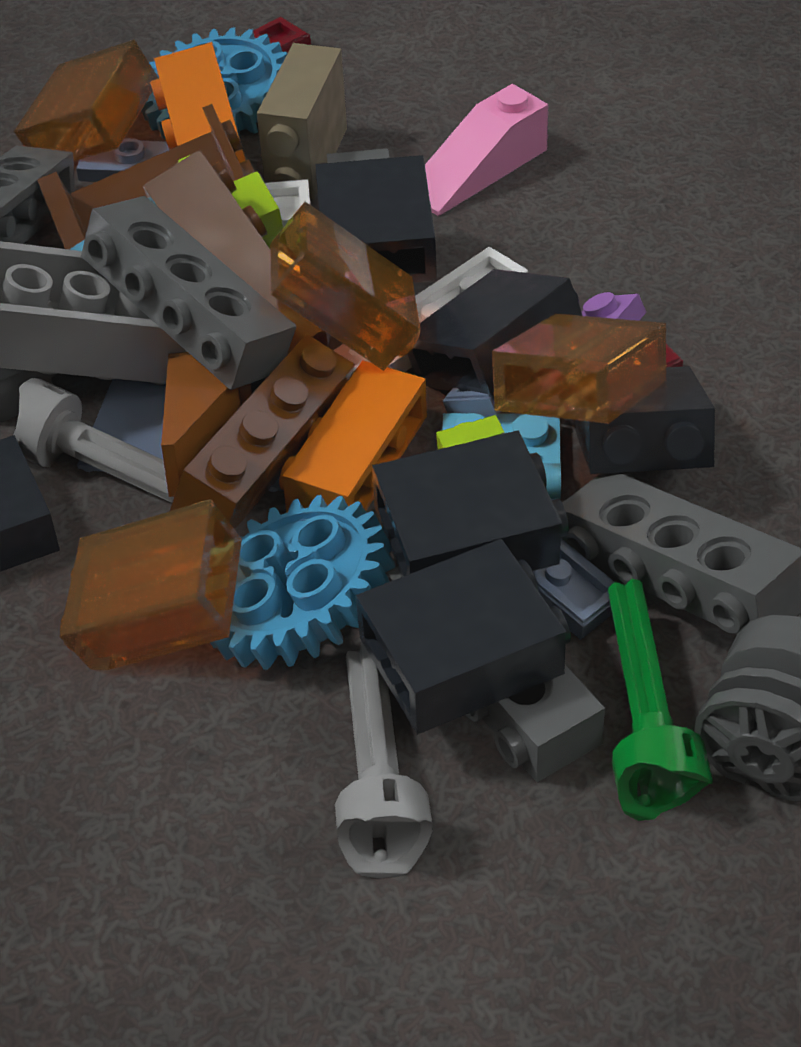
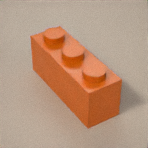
M212 42L154 58L159 79L150 82L159 111L168 109L170 119L161 121L169 150L211 132L202 109L210 104L213 105L221 123L229 119L231 120L239 137ZM243 149L234 152L239 163L246 161Z
M362 360L350 379L341 388L325 415L317 418L310 427L307 440L297 455L290 456L284 463L279 485L281 490H284L286 512L288 513L294 499H299L303 508H308L317 495H322L327 506L338 496H343L348 507L359 501L366 511L374 499L372 465L400 459L427 417L426 378Z

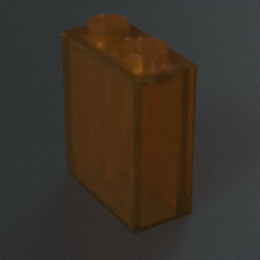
M135 39L61 63L14 130V133L23 146L73 152V162L118 149L153 92L150 81L159 79Z
M305 201L270 243L271 295L384 371L396 356L404 357L416 344L420 335L413 278Z
M554 314L492 351L495 411L609 424L666 382V323Z
M211 499L80 538L74 568L71 571V583L64 616L60 623L59 637L90 670H110L228 638L242 538Z

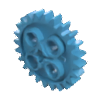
M230 28L225 36H219L217 30L212 29L209 38L202 39L195 33L192 35V43L188 45L181 41H176L175 46L177 50L175 52L212 42L239 138L240 131L244 129L254 134L257 133V111L287 56V52H282L280 43L274 42L270 44L267 34L255 39L252 29L247 30L241 36H237L235 28ZM162 50L159 53L160 56H164L174 52ZM149 62L147 65L150 73L140 75L142 86L137 88L140 99L138 101L145 120H148L150 129L152 131L159 130L161 137L165 139L161 121L170 119L168 109L160 111L158 109L150 81L159 79L155 62Z
M317 495L308 508H303L299 499H294L288 513L280 515L275 507L269 509L267 522L260 524L250 519L247 521L248 534L244 537L238 535H229L227 537L232 546L229 552H214L211 555L217 568L208 569L200 573L199 576L206 586L194 591V597L200 605L193 611L201 623L199 627L213 648H217L226 660L235 656L242 667L246 668L257 659L264 670L269 669L278 655L282 656L288 667L293 666L299 651L307 649L309 654L316 658L320 654V642L328 638L333 643L340 645L343 643V636L340 630L344 626L348 625L359 628L356 595L390 582L385 572L395 568V563L389 553L391 551L389 539L373 511L366 513L359 501L348 507L343 496H338L327 506L322 495Z

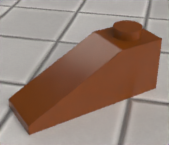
M188 352L168 353L161 447L169 497L175 496L180 478L186 466L253 393L252 383L230 390Z

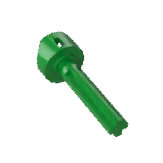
M631 579L625 585L614 582L608 588L633 720V733L621 740L613 750L612 765L618 799L623 812L637 821L654 820L662 812L686 803L709 783L712 784L713 779L705 743L700 735L686 727L674 726L673 719L669 714L643 585L641 581ZM637 783H639L641 796L639 797L637 794Z

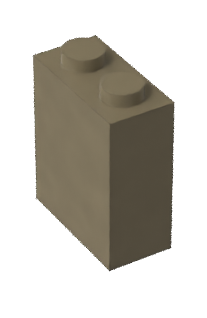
M292 44L257 111L265 183L308 180L310 199H315L318 192L315 164L327 163V154L336 153L347 130L341 48Z

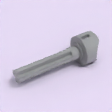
M31 378L19 387V414L13 435H15L25 459L42 467H50L64 452L171 503L173 502L174 497L168 496L163 459L81 422L82 404L77 395L39 378Z
M361 643L360 651H348L346 654L358 780L352 782L341 791L335 803L338 843L348 864L355 873L372 878L397 877L405 875L411 870L428 844L432 834L429 797L420 783L407 776L399 775L389 688L364 644ZM373 838H384L385 850H378L373 855Z

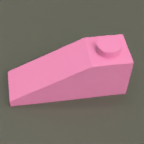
M514 84L505 87L476 104L425 164L432 213L437 216L442 215L547 150L548 104Z

